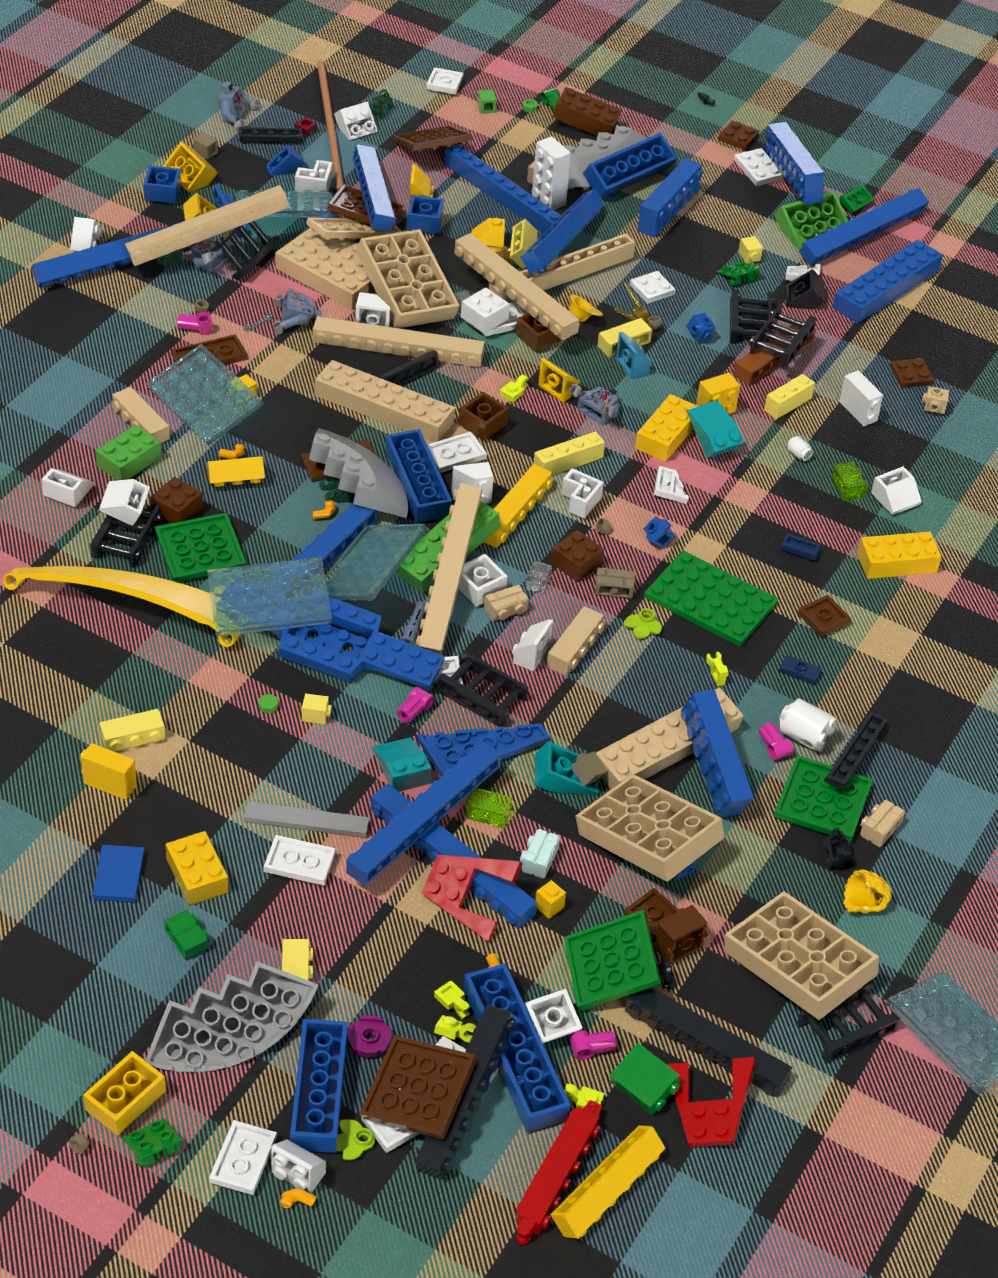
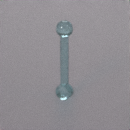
M266 314V317L251 325H245L244 330L248 332L254 326L266 320H272V314Z

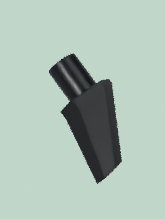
M698 92V97L705 105L707 103L712 106L715 104V100L709 95Z

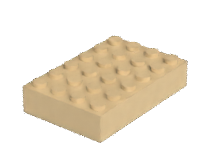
M310 227L275 253L276 269L351 310L356 308L360 292L376 293L356 253L359 243L349 238H344L343 240L330 238V240L321 238V235L314 232Z
M420 229L360 239L356 253L377 295L390 307V321L394 328L455 319L460 305Z
M634 774L576 815L580 836L667 882L725 838L722 818Z
M785 891L725 934V953L818 1020L878 975V955Z

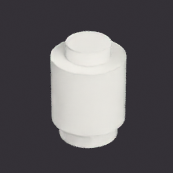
M796 436L788 441L787 449L799 460L807 461L813 455L812 447L801 437Z

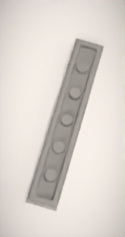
M248 801L244 822L366 838L369 817Z

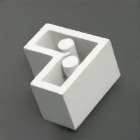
M317 160L314 169L298 167L295 175V193L327 197L332 180V162Z
M74 217L70 250L77 252L97 246V241L95 240H99L103 234L101 224L94 219Z
M572 468L563 478L562 495L570 498L569 512L585 519L602 498L604 482Z

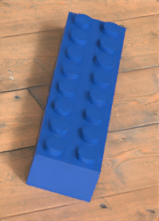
M786 122L768 124V130H766L768 145L765 148L766 153L774 161L775 166L779 168L780 173L784 175V178L787 179L789 185L792 186L794 192L797 193L799 199L804 204L823 202V170Z
M917 239L835 292L832 308L858 324L939 271L943 254Z
M506 963L465 974L463 990L478 1023L486 1005L511 1011L516 1022L514 1032L508 1037L506 1050L504 1053H501L498 1059V1069L526 1132L566 1121L570 1114V1102Z

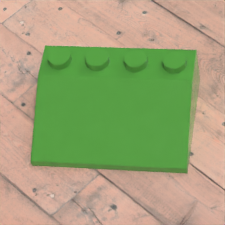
M835 191L823 194V202L804 204L801 200L781 206L774 214L780 229L798 250L802 248V243L807 239L811 240L820 233L824 234L830 228H836L842 222H848Z

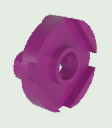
M368 1015L360 1017L359 1021L354 1024L352 1023L348 1029L347 1040L351 1052L354 1055L366 1058L384 1056L392 1041L390 1026H387L384 1020L377 1016ZM371 1033L372 1036L375 1038L369 1040L365 1037H367L368 1034Z

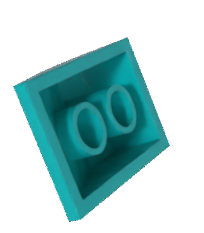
M718 400L687 410L707 459L737 449L745 442L738 425Z
M411 737L373 746V751L387 783L398 792L430 784L431 766L425 753Z
M549 741L535 754L536 786L557 793L599 794V780L590 785L583 786L571 768L576 762V757L580 754Z

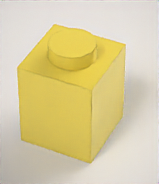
M756 236L740 239L738 252L746 263L761 261L763 247Z
M305 694L302 705V721L325 724L327 716L330 717L332 705H329V696Z

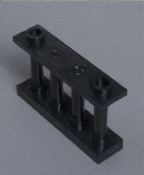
M255 221L248 224L262 240V246L255 242L242 225L231 229L224 237L218 238L214 242L216 245L211 249L214 252L221 248L235 265L237 271L232 276L236 281L247 275L280 241L277 235L272 238L267 237ZM237 231L241 233L253 248V255L249 254L234 235ZM229 239L245 258V263H241L225 244Z
M732 288L730 298L731 344H736L737 337H755L759 332L757 330L741 329L740 326L762 327L774 308L775 299H772V292L768 291L767 300L743 298L739 295V289ZM740 305L766 306V310L741 308ZM741 315L763 316V317H766V321H764V320H753V319H742V318L739 317V316H741ZM771 330L770 333L775 334V330Z
M779 304L776 309L772 310L769 319L755 337L752 336L749 346H751L750 354L752 355L757 348L779 355L782 358L781 366L787 368L814 332L817 318L810 316L807 321L802 322L781 314L783 305ZM781 320L801 329L795 331L777 324V322ZM774 329L794 338L788 340L772 334L770 331ZM766 338L787 347L786 349H780L763 342V340Z
M156 505L152 513L141 512L139 517L148 519L145 525L134 523L131 526L107 514L90 544L91 558L99 559L101 554L106 551L129 557L130 567L134 568L137 561L141 560L142 552L155 527L162 521L163 514L160 511V505ZM120 526L140 531L141 533L139 537H134L114 531ZM115 539L134 544L132 550L107 543L109 540Z
M463 650L460 660L461 666L451 677L442 673L438 677L436 690L494 725L503 727L508 712L506 709L516 698L525 702L529 687L481 660L474 654ZM469 669L476 673L477 676L467 686H464L457 681ZM486 679L493 683V685L481 696L473 690ZM500 688L510 693L500 705L489 701Z
M871 980L825 1015L843 1036L842 1038L831 1040L817 1021V1018L804 1009L799 1013L797 1026L800 1028L809 1024L825 1046L821 1058L826 1064L898 1029L901 1017L897 1012L890 1015L884 1014L870 996L873 985ZM862 999L878 1020L873 1023H867L852 1003ZM844 1007L860 1029L854 1032L849 1031L834 1011Z

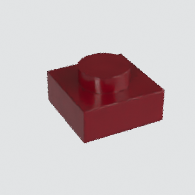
M305 117L295 123V128H302V133L307 135L317 129V123Z

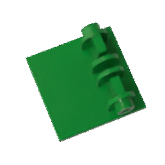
M737 261L735 265L723 266L716 273L730 276L729 284L735 287L757 279L759 277L757 270L761 269V267L753 263L748 264L745 261Z
M164 1118L156 1120L140 1130H135L123 1137L124 1142L138 1157L136 1161L139 1167H147L154 1163L155 1159L159 1161V1151L162 1157L165 1158L166 1154L170 1155L177 1152L182 1147V1138Z

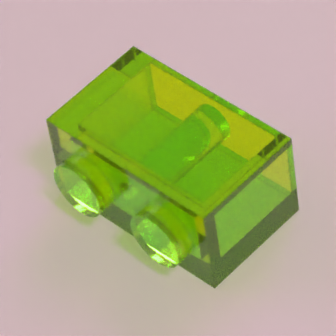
M855 462L834 464L832 479L843 500L864 498L868 485Z
M476 788L472 791L469 798L466 818L495 827L505 828L512 811L513 797Z

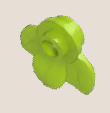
M648 608L642 609L638 615L628 616L624 621V627L633 628L634 636L637 639H645L650 633L660 634L662 629L661 623L656 620L654 611Z
M340 1120L342 1133L338 1135L336 1151L343 1152L344 1160H354L360 1157L364 1150H368L374 1145L375 1136L368 1128H362L361 1124L357 1121Z

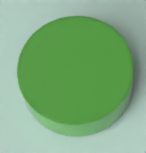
M533 99L525 100L523 102V110L529 113L536 112L538 110V102Z
M272 694L261 696L259 698V709L264 713L275 712L278 709V698Z

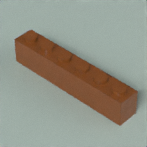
M791 325L790 327H788V328L793 329V330H795V331L801 329V328L796 327V326H794V325ZM816 328L800 351L814 342ZM781 332L777 335L788 340L794 338ZM771 340L766 342L780 349H786L787 347ZM757 348L753 355L749 352L745 357L736 361L734 376L747 385H751L779 366L782 358L779 355Z

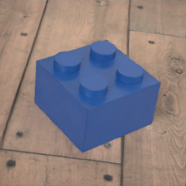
M149 165L143 183L144 200L176 203L182 185L181 168Z
M412 195L407 214V230L420 229L421 232L439 234L444 212V199Z

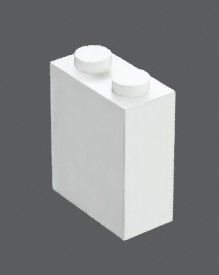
M859 370L845 375L839 402L863 426L876 422L883 394Z

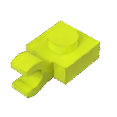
M522 374L516 383L510 381L500 389V395L511 402H515L524 394V389L528 386L525 382L528 377Z
M716 652L715 659L710 654H707L706 662L711 667V674L717 686L725 685L728 669L721 661V654Z
M449 981L434 992V997L447 1010L454 1007L462 1019L470 1015L467 1011L470 1006L464 1001L465 993L452 981Z
M442 1015L435 1025L434 1033L453 1040L458 1037L465 1042H470L473 1035L468 1034L467 1031L474 1032L476 1026L472 1023L462 1026L463 1022L453 1017Z
M566 1084L564 1090L568 1100L577 1103L576 1108L580 1107L582 1109L590 1100L601 1105L604 1093L585 1086L579 1091L572 1084Z

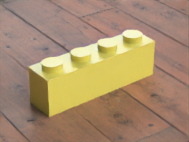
M595 431L535 452L534 464L551 471L552 475L603 458L605 442Z

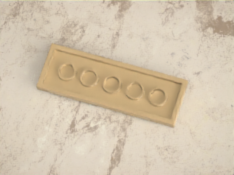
M308 218L306 222L314 232H317L321 235V238L330 240V238L356 240L357 238L403 232L396 226H392L391 232L371 229V225H365L362 221L348 218Z

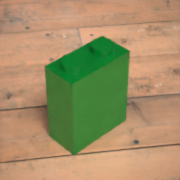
M639 1043L634 1046L609 1075L613 1086L651 1116L655 1111L659 1112L664 1107L669 1095H674L680 1088L679 1074Z

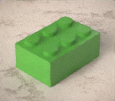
M134 425L95 450L97 467L117 481L130 479L162 458L161 442L137 425Z

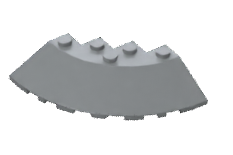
M616 126L614 134L599 132L596 141L581 139L579 147L563 145L571 152L568 189H574V187L589 189L591 186L583 172L590 163L645 140L647 137L632 128Z
M318 428L313 440L309 460L326 464L324 475L339 478L338 489L355 493L353 504L406 518L408 498L395 472L382 459L360 444L341 435Z
M256 961L249 982L227 974L220 995L198 987L190 1008L169 1000L145 1061L153 1067L176 1072L214 1071L247 1061L267 1050L292 1029L312 1001L318 984Z

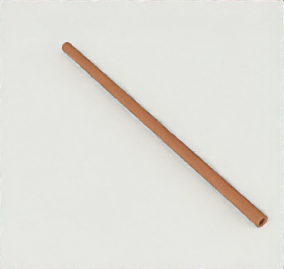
M320 60L317 62L338 192L344 182L325 63Z

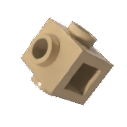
M928 387L927 393H924L922 403H925L924 410L945 414L949 390Z

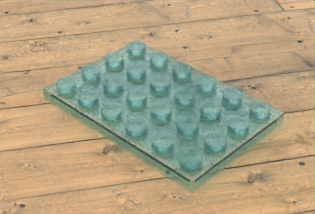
M240 190L236 192L235 202L263 192V190H256L255 192ZM289 190L285 192L289 208L265 216L333 217V211L327 209L329 202L332 200V192L328 190H321L319 192H313L312 190H305L303 192Z
M202 344L146 383L148 389L208 446L264 405L261 398Z
M425 524L366 525L313 591L337 600L370 601L375 599L418 541L421 540L427 531Z
M322 557L207 570L216 636L332 623Z
M944 971L888 998L886 1005L978 1095L998 1085V1022Z

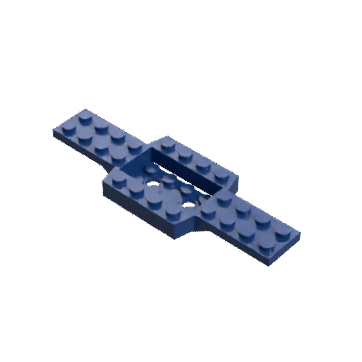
M233 579L217 606V612L263 628L280 639L279 657L349 683L361 671L376 670L430 690L445 661V656L380 633L381 615L312 590L298 603ZM306 614L321 619L323 621L332 623L334 625L340 626L342 628L351 630L353 632L362 634L364 636H357L355 634L349 633L347 630L335 628L328 623L316 621L312 617H306ZM312 631L318 633V637L314 639L309 638L307 635ZM350 644L354 649L347 652L343 650V646Z

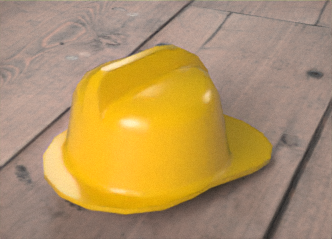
M577 295L570 296L571 304L569 311L579 321H586L592 314L596 316L603 315L602 312L591 306L582 297Z

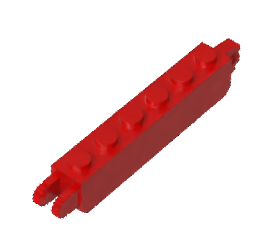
M590 1100L583 1109L578 1107L572 1110L516 1209L517 1214L515 1217L517 1224L516 1241L519 1245L527 1244L533 1234L539 1235L542 1228L546 1229L551 1220L550 1213L560 1205L562 1192L566 1193L572 1181L570 1178L572 1174L576 1175L578 1173L582 1156L586 1157L591 1148L589 1143L592 1138L596 1139L601 1129L598 1126L599 1115L602 1109V1105Z

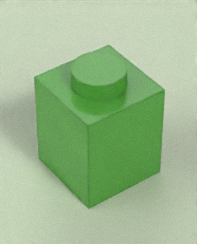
M493 89L478 90L477 103L480 113H496V97Z

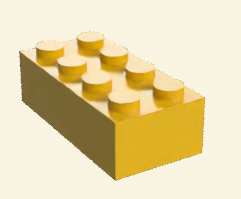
M670 394L637 432L635 449L666 462L694 429L687 410L698 406Z
M931 531L861 537L857 551L867 579L937 573L941 561V555Z

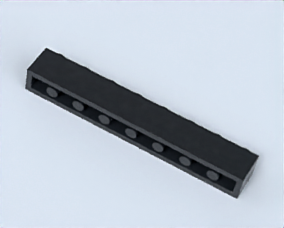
M648 988L630 994L627 998L625 1012L631 1017L641 1020L652 1029H657L668 1038L685 1045L687 1049L701 1054L708 1061H713L722 1066L728 1072H732V1059L755 1057L756 1065L753 1067L751 1083L762 1089L763 1092L777 1098L788 1082L792 1066L657 990Z
M486 1005L465 1051L466 1053L474 1054L477 1058L473 1071L444 1140L426 1136L415 1160L419 1172L442 1180L445 1179L447 1173L451 1172L454 1164L453 1159L462 1148V1139L471 1128V1119L480 1108V1099L489 1088V1079L498 1068V1059L501 1053H504L506 1050L509 1035L515 1030L516 1022L511 1011Z

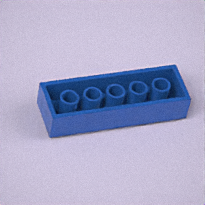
M658 133L590 163L583 172V175L592 189H596L599 196L603 198L670 168L676 161L677 156L662 133Z
M685 158L641 204L637 231L653 238L662 232L671 219L677 216L680 209H683L686 203L691 201L693 195L699 192L701 187L699 183L703 174L701 171L702 164Z
M417 429L386 435L385 452L395 474L405 489L408 505L416 523L447 517L452 505V499L421 430Z
M712 689L693 693L681 709V718L685 721L687 735L692 740L694 755L698 757L701 774L705 777L707 791L711 794L713 800V808L720 818L741 814L754 799L716 691Z
M303 1019L290 1141L307 1151L336 1153L348 1031V1022Z

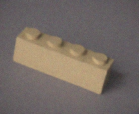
M132 387L112 394V407L114 411L118 412L131 427L134 425L139 426L161 443L170 439L169 425Z
M584 606L549 651L547 667L565 675H568L571 669L574 670L580 657L583 658L589 645L592 646L594 644L597 634H601L604 630V615Z

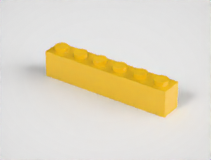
M536 464L529 468L494 508L499 513L500 528L489 536L484 543L497 548L501 542L504 543L508 534L515 530L517 524L524 520L526 513L529 510L531 511L535 503L542 499L545 491L552 487L551 471Z
M638 1126L550 1214L564 1237L578 1239L584 1236L587 1229L602 1217L601 1214L608 1207L616 1203V1199L631 1187L634 1180L645 1173V1169L659 1159L660 1154L666 1148L653 1126Z

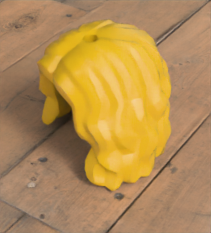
M864 869L854 871L845 885L843 904L848 912L866 914L882 911L891 900L890 886L876 873Z

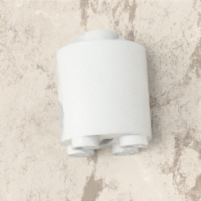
M798 698L794 703L786 705L780 714V731L797 742L815 751L822 752L826 745L825 740L827 736L831 737L835 731L836 726L834 724L836 718Z

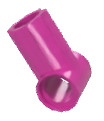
M201 312L197 315H178L177 326L180 329L197 330L201 335L210 334L213 330L211 315L207 312Z
M417 686L411 691L408 700L397 709V715L404 723L411 722L422 710L427 711L431 708L435 697Z
M771 722L765 723L759 728V735L766 743L768 754L773 761L793 754L791 741L788 738L784 739L774 724H771Z
M582 1030L574 1032L570 1036L574 1056L577 1060H586L596 1053L616 1051V1038L612 1031L589 1034L587 1031Z

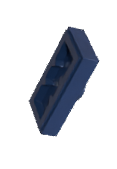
M786 534L780 550L815 561L821 549V544Z
M786 655L779 672L815 685L822 672V668Z

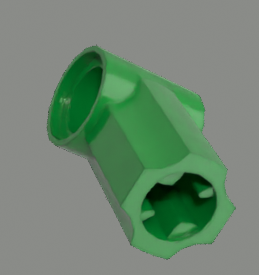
M557 88L541 92L540 98L544 105L549 104L555 110L560 93Z

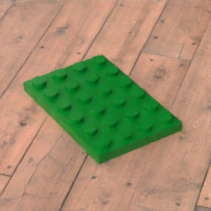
M684 550L644 593V598L739 647L743 645L778 604L779 599Z

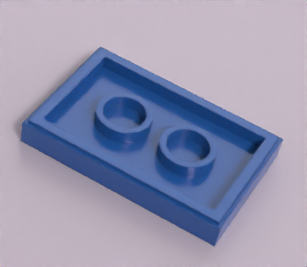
M102 845L93 890L94 900L136 902L144 858L143 847Z

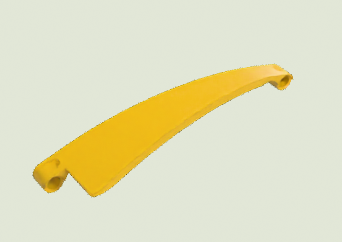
M50 566L14 568L3 577V584L9 590L19 587L26 578L95 586L132 595L169 608L199 623L211 626L217 633L219 643L224 647L233 645L241 634L240 629L235 624L226 620L229 617L228 615L217 612V606L222 598L191 586L154 576L106 568Z

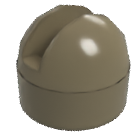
M196 300L195 311L197 313L208 310L209 303L206 300Z
M651 316L647 319L648 326L652 330L660 328L661 317Z
M600 518L596 524V531L603 534L608 533L612 528L610 522L604 518Z
M76 1134L69 1140L71 1149L77 1154H82L90 1145V1140L85 1138V1134Z

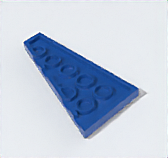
M542 724L517 725L516 728L512 729L497 727V730L487 731L486 728L457 730L452 734L435 732V735L424 736V733L417 734V740L442 777L447 769L455 766L460 758H464L472 747L479 745L482 741L500 752L501 760L544 745L548 741L550 742V736Z

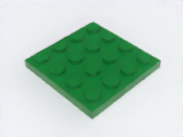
M227 513L155 527L159 545L174 582L247 568L246 560Z
M797 755L773 817L828 835L833 834V829L839 828L852 841L873 779L854 774L845 789L842 790L825 783L826 777L833 766Z
M644 910L564 937L576 1004L579 1011L661 984Z

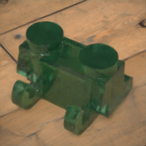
M382 89L379 92L381 95L372 99L373 102L369 104L372 115H376L380 120L384 118L382 113L384 104L387 105V110L394 107L389 92L386 89Z
M182 248L155 258L153 261L163 269H167V266L173 264L182 265Z
M327 475L326 481L328 484L325 485L324 480L319 483L322 490L329 491L325 494L326 501L341 503L352 500L349 492L338 489L339 478Z

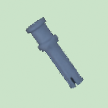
M417 602L409 624L403 629V637L399 640L409 641L410 644L416 645L415 641L417 636H420L419 628L421 620L425 615L426 603Z

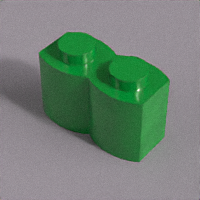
M187 909L164 920V929L185 960L208 949V941L210 940L205 929L202 930L198 926L199 921L196 915L191 914Z

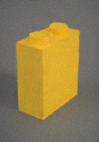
M93 743L81 753V773L83 774L84 784L125 800L129 798L137 786L134 759Z

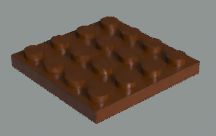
M451 125L393 135V142L414 152H423V149L426 148L435 150L438 149V146L443 145L444 147H451L454 143L460 145L467 144L468 141L473 140L471 133Z
M343 184L329 202L327 209L331 210L333 214H342L348 219L359 220L365 225H370L361 190ZM392 202L394 217L397 219L404 205Z
M394 1035L360 1111V1116L363 1119L444 1140L477 1061L476 1056Z

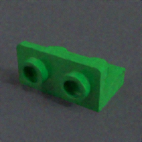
M864 185L859 188L855 186L848 194L845 192L839 197L840 204H843L851 215L875 200Z

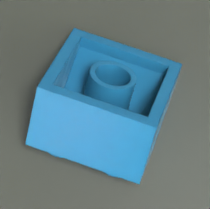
M619 332L617 361L631 379L649 375L650 367L652 366L651 359L647 357L643 348L634 339L624 332Z

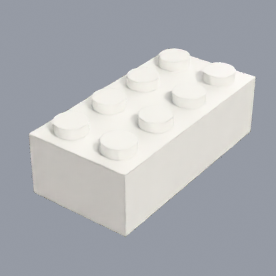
M549 137L536 142L532 195L555 210L566 206L571 152L553 137Z

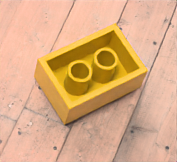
M205 831L166 843V859L189 906L229 892L228 876Z
M132 1051L83 1095L85 1110L118 1136L166 1092L165 1076Z

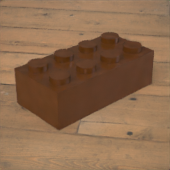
M565 87L556 103L552 118L598 136L599 132L613 134L622 110L592 98L587 94Z

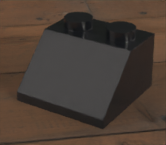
M813 269L786 285V306L788 308L812 310L825 302L824 280Z

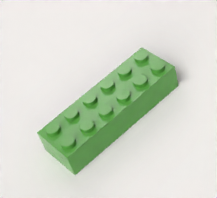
M480 501L467 556L500 528L499 513L482 501ZM449 515L395 561L397 576L423 595L435 583L432 580L433 573L439 567L437 558L438 554L443 552L441 542L442 538L447 536L445 527L447 521L451 520Z

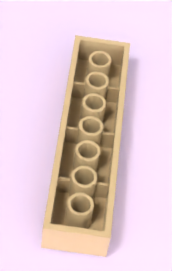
M331 360L315 379V396L405 431L420 429L423 437L433 442L440 441L454 424V406Z
M719 687L715 691L731 733L739 729L744 715ZM683 707L596 752L607 769V772L601 778L610 789H613L632 774L645 780L694 753L692 740L687 735V726L681 718V709Z

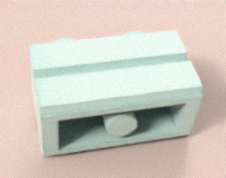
M538 829L534 836L530 835L527 843L529 848L527 851L523 850L520 857L522 871L544 879L559 849V835L548 833L541 829Z

